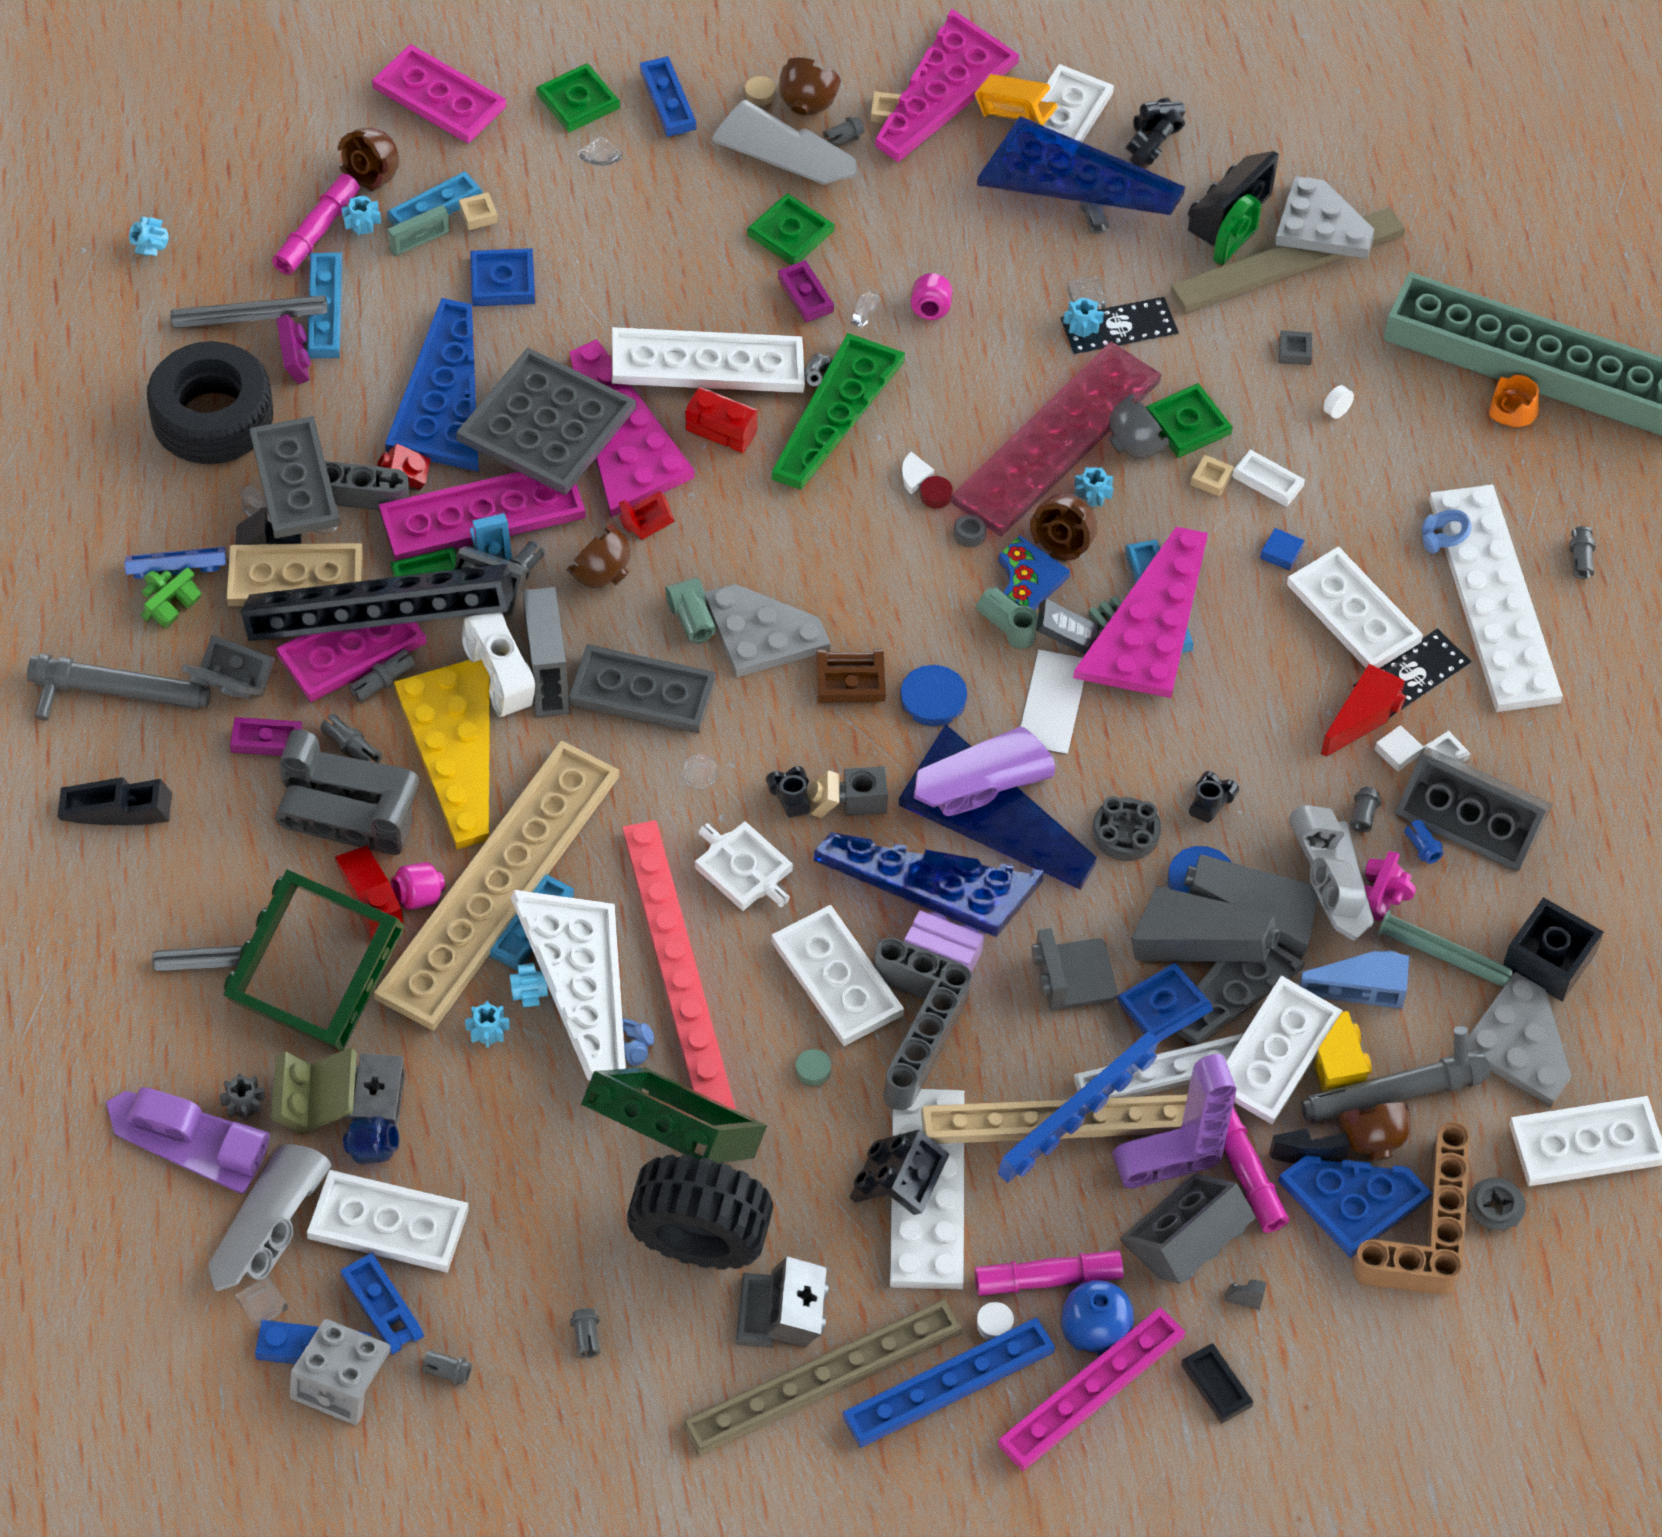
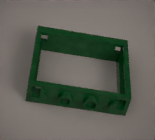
M286 869L283 877L280 876L274 883L272 888L273 897L268 907L263 908L257 917V929L252 939H248L241 949V960L236 970L231 971L226 978L223 995L236 1005L341 1052L345 1049L405 926L394 916ZM297 888L379 924L327 1030L245 993Z
M646 1067L594 1071L581 1105L684 1155H691L693 1158L698 1159L702 1157L708 1158L716 1163L755 1158L768 1126ZM642 1089L649 1091L648 1094L642 1092ZM698 1143L707 1145L703 1156L695 1152Z

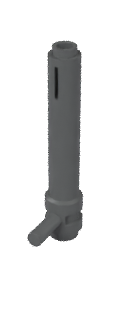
M40 653L39 656L32 655L27 668V680L34 682L35 686L43 687L35 717L44 721L49 718L56 689L69 691L70 688L194 709L208 707L211 696V689L209 687L192 681L75 662L74 658L60 656L59 659H54L51 654Z
M1457 1026L1454 1028V1055L1440 1058L1438 1063L1308 1095L1306 1100L1301 1101V1110L1306 1121L1312 1120L1316 1123L1339 1117L1338 1114L1357 1108L1361 1111L1375 1108V1105L1395 1103L1442 1090L1448 1092L1460 1090L1466 1084L1470 1087L1480 1085L1483 1080L1489 1079L1490 1068L1487 1058L1482 1051L1477 1053L1473 1050L1468 1051L1467 1027Z

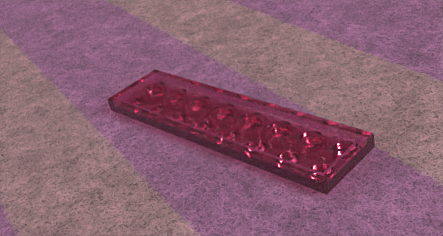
M1111 341L952 494L951 503L965 513L979 517L986 523L987 528L1002 537L1111 431L1109 428V416L1113 408L1129 394L1135 395L1134 405L1141 401L1160 383L1161 373Z

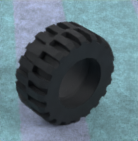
M665 1155L663 1158L656 1157L640 1169L626 1217L631 1233L634 1234V1237L639 1242L643 1241L649 1249L661 1252V1255L678 1259L679 1262L685 1264L692 1263L698 1265V1267H716L717 1269L726 1270L728 1267L738 1269L744 1265L748 1266L761 1255L774 1206L767 1188H763L761 1182L757 1179H751L749 1174L742 1170L737 1171L728 1164H719L712 1162V1159L703 1157L698 1159L693 1158L691 1155H682L681 1157Z

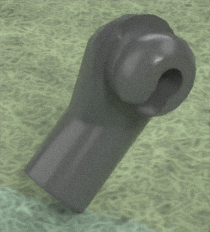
M816 353L811 357L804 370V378L809 385L817 386L821 383L822 375L820 371L826 373L832 362L830 356H822V353Z

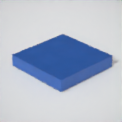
M533 248L470 251L472 307L535 304Z
M1176 963L1116 997L1119 1006L1142 1033L1145 1034L1150 1031L1159 1039V1042L1213 1011L1211 1002Z

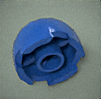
M1091 1280L1079 1284L1069 1293L1062 1307V1332L1065 1339L1078 1351L1084 1349L1088 1352H1097L1098 1356H1100L1130 1332L1134 1326V1309L1129 1296L1119 1286L1108 1281Z

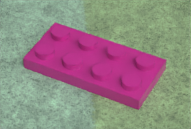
M412 44L408 45L372 79L373 89L467 144L506 108L505 98Z
M411 622L301 635L277 647L276 651L278 658L311 703L370 673L372 666L377 663L383 664L402 649L407 650L409 653L427 644L426 635L418 624Z

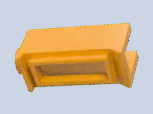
M990 74L974 93L984 117H987L988 114L1034 122L1042 127L1058 108L1056 102L1041 101L1051 89L1049 84Z

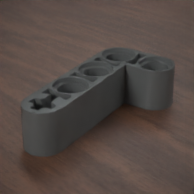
M325 461L335 504L338 506L379 510V504L410 497L408 477L402 470Z
M299 729L292 730L289 733L280 759L282 782L286 788L292 785L302 786L378 805L384 791H396L405 795L410 800L412 807L420 782V778L416 773L405 768L320 752L318 738L308 731Z
M296 785L286 788L275 815L276 822L285 829L357 847L367 845L370 850L390 855H398L402 852L413 823L410 800L405 795L396 791H384L378 805Z

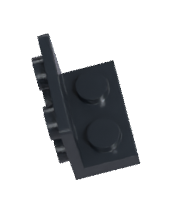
M920 1129L877 1140L869 1148L865 1166L854 1180L855 1187L850 1195V1199L857 1203L889 1195L913 1215L921 1214L928 1203L950 1154Z

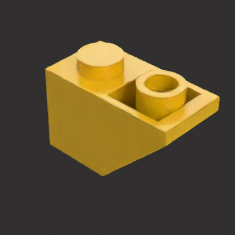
M1349 1011L1341 1012L1318 1048L1314 1068L1322 1092L1367 1081L1368 1074L1372 1073L1370 1057L1367 1053L1363 1054L1360 1046V1028L1357 1023H1352Z

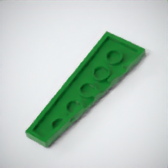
M847 333L774 466L772 480L802 490L903 365L905 352Z

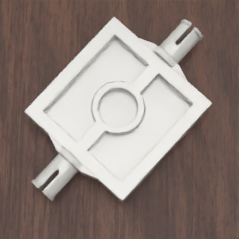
M746 821L735 830L720 835L709 823L704 824L700 828L698 834L710 843L711 846L705 854L695 861V869L737 907L744 911L758 898L768 895L779 907H783L789 901L790 896L780 889L777 884L792 871L793 863Z

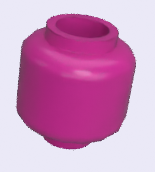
M928 273L920 276L914 282L910 300L915 314L927 320H937L944 317L951 307L952 285L948 279L939 274Z
M422 862L399 867L396 875L391 879V887L398 902L405 909L411 910L435 905L440 899L441 892L445 889V880L443 874L440 871L437 872L432 864Z

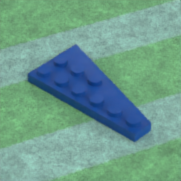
M441 298L385 442V450L389 452L397 443L430 458L431 462L479 472L478 451L457 441L456 438L458 429L476 409L472 304Z

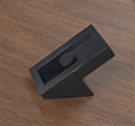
M264 507L236 526L235 545L302 544V534L275 539L271 522L268 520L267 507Z

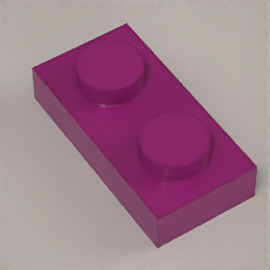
M806 260L778 270L779 282L805 323L834 312V303Z
M288 314L276 318L284 368L298 385L309 381L308 367L311 366V361L307 351L304 349L303 342L307 341V337L301 324H295Z
M234 717L230 741L231 753L282 756L289 733L292 730H303L302 721Z

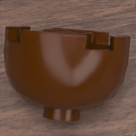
M802 57L790 58L787 65L783 66L778 83L779 93L784 102L796 114L820 113L833 104L841 84V79L832 68L828 67L827 71H824L819 67L813 66L815 60Z
M372 127L360 128L349 132L339 142L337 151L342 150L341 156L343 163L339 165L343 174L353 177L360 187L363 186L369 191H374L393 179L399 167V154L392 138L384 131Z
M1068 493L1051 496L1037 507L1030 519V532L1036 545L1040 542L1045 549L1052 551L1049 555L1050 557L1063 561L1074 560L1087 551L1097 533V519L1092 507L1084 499Z
M612 523L604 529L608 533L607 536L605 534L600 538L596 536L574 559L578 566L573 564L566 569L584 586L593 589L603 588L610 582L616 586L629 573L625 567L630 560V546L624 535Z
M1405 1102L1375 1105V1108L1361 1111L1357 1108L1338 1114L1341 1132H1346L1350 1142V1149L1358 1154H1370L1371 1161L1392 1158V1151L1405 1144L1411 1130L1410 1111L1408 1104H1405Z

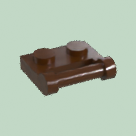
M817 649L818 703L885 702L884 649H873V652L827 653V649ZM838 665H873V667H828V666H838Z

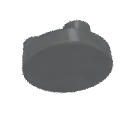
M1111 796L1106 798L1103 805L1096 812L1092 826L1093 839L1098 848L1106 855L1122 861L1139 860L1149 855L1158 845L1161 834V822L1157 815L1156 806L1151 802H1143L1128 797L1118 798Z

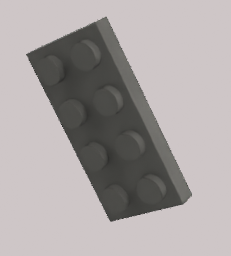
M314 416L249 428L274 538L340 526Z
M587 644L569 696V705L699 733L716 682V672Z

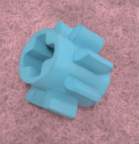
M366 196L350 198L349 207H342L345 228H351L357 235L374 232V223H381L378 202H371Z
M141 217L140 222H135L131 226L129 241L132 245H136L135 253L157 256V251H162L166 247L168 232L165 228L161 227L162 220L152 217Z
M1082 297L1075 302H1069L1068 311L1064 312L1063 323L1070 324L1069 333H1074L1081 337L1089 336L1093 332L1098 333L1099 324L1103 323L1104 312L1097 311V301L1094 302Z
M1085 467L1083 476H1075V495L1087 501L1090 506L1099 505L1102 507L1105 498L1112 499L1113 476H1107L1102 467Z
M534 963L518 965V974H510L513 1001L522 1000L523 1008L540 1006L539 997L548 996L545 978L541 970L536 971Z
M486 1001L485 1004L477 1008L472 1006V1018L465 1019L466 1030L471 1031V1042L479 1041L485 1044L486 1048H489L490 1044L497 1041L503 1042L504 1034L502 1030L510 1029L509 1018H503L504 1007L500 1006L497 1008L491 1005L489 1001Z

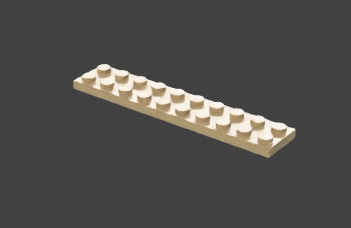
M561 740L374 991V1000L434 1031L488 958L491 948L517 914L511 901L514 890L533 892L543 877L550 873L618 780L619 769Z

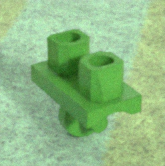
M187 567L167 584L166 582L172 578L169 571L165 570L161 575L154 571H149L144 576L148 586L142 590V593L147 598L153 593L155 595L144 604L145 610L140 616L146 622L153 618L164 628L171 625L180 614L170 604L171 601L177 598L188 609L198 602L202 595L197 586L192 582L194 573Z

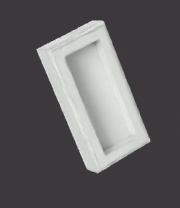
M1252 450L1247 452L1232 473V477L1285 507L1291 503L1303 488L1305 481L1300 476Z

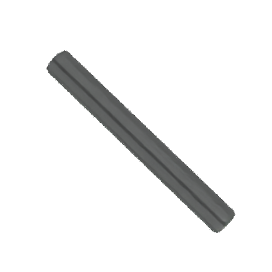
M318 295L179 308L171 310L170 319L173 327L180 328L276 319L286 314L290 317L320 315L327 313L328 302L326 296Z

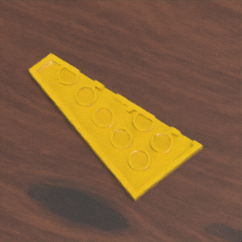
M467 660L395 681V692L456 850L487 841L489 838L490 675L483 661L479 660L473 663Z

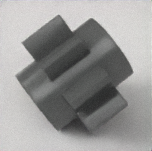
M239 1073L230 1082L224 1081L226 1093H222L219 1096L221 1105L227 1106L230 1118L237 1115L247 1120L248 1116L254 1112L261 1113L259 1101L266 1099L264 1088H258L257 1077L254 1076L249 1079Z

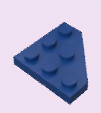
M1308 1155L1281 1173L1278 1182L1349 1258L1357 1254L1358 1247L1362 1242L1375 1240L1428 1201L1432 1194L1408 1167L1393 1165L1392 1168L1374 1167L1369 1162L1343 1159L1342 1163L1322 1161L1321 1157Z

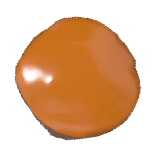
M1513 375L1509 378L1501 376L1492 396L1489 416L1494 421L1511 427L1531 424L1539 413L1538 384L1525 375Z

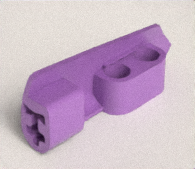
M1018 727L918 770L914 798L932 807L939 806L945 816H952L988 804L1000 791L1016 786L1023 787L1052 778L1055 774V763L1049 751L1034 734L1024 727Z
M142 1087L137 1094L124 1091L106 1101L116 1136L239 1194H244L248 1189L268 1149L270 1141L269 1132L203 1113L202 1109L195 1103L158 1090Z

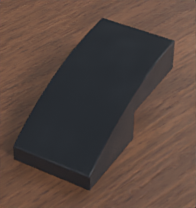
M1304 1128L1273 1135L1269 1153L1271 1159L1293 1164L1306 1155L1321 1157L1322 1161L1342 1162V1159L1346 1160L1350 1142L1346 1132L1312 1140L1308 1129Z

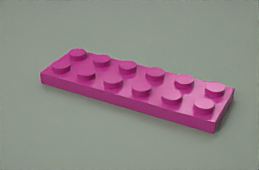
M520 472L379 504L380 516L395 561L451 547L457 549L473 545L470 528L473 527L472 521L505 513L508 521L509 536L586 518V510L576 483L564 495Z

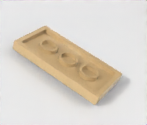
M362 543L230 545L227 589L228 606H244L249 594L362 581Z

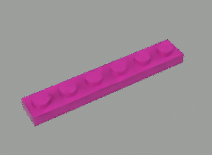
M1159 1307L998 1439L997 1446L1022 1472L1025 1471L1183 1340L1185 1331Z

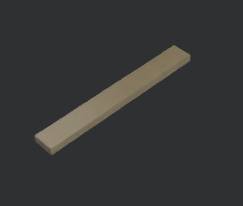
M1390 207L1363 216L1374 228V239L1371 247L1404 236L1405 228ZM1278 246L1171 284L1170 292L1186 314L1343 258L1345 255Z
M942 1299L682 1421V1427L697 1455L700 1457L954 1338L962 1333V1327L946 1300Z

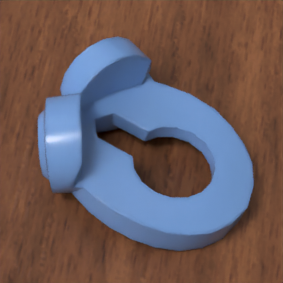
M1456 509L1445 510L1435 515L1430 514L1426 517L1422 526V540L1425 549L1431 554H1435L1440 551V547H1452L1463 542L1469 536L1472 528L1469 517L1461 510ZM1452 521L1459 522L1462 525L1460 532L1454 536H1448L1445 533L1435 534L1433 532L1435 529L1444 528L1447 523Z
M622 1018L623 1032L627 1033L628 1038L636 1039L630 1043H624L625 1060L630 1065H640L648 1056L647 1047L654 1044V1034L646 1023L638 1024L633 1020Z

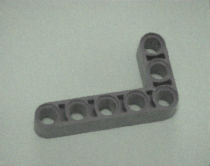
M885 938L880 940L876 946L874 967L887 985L925 999L886 1074L883 1092L884 1102L894 1110H906L914 1104L967 1003L972 975L971 971L961 963L896 938Z

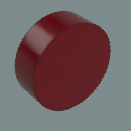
M942 476L926 478L920 487L921 501L930 508L937 509L947 506L952 500V484Z

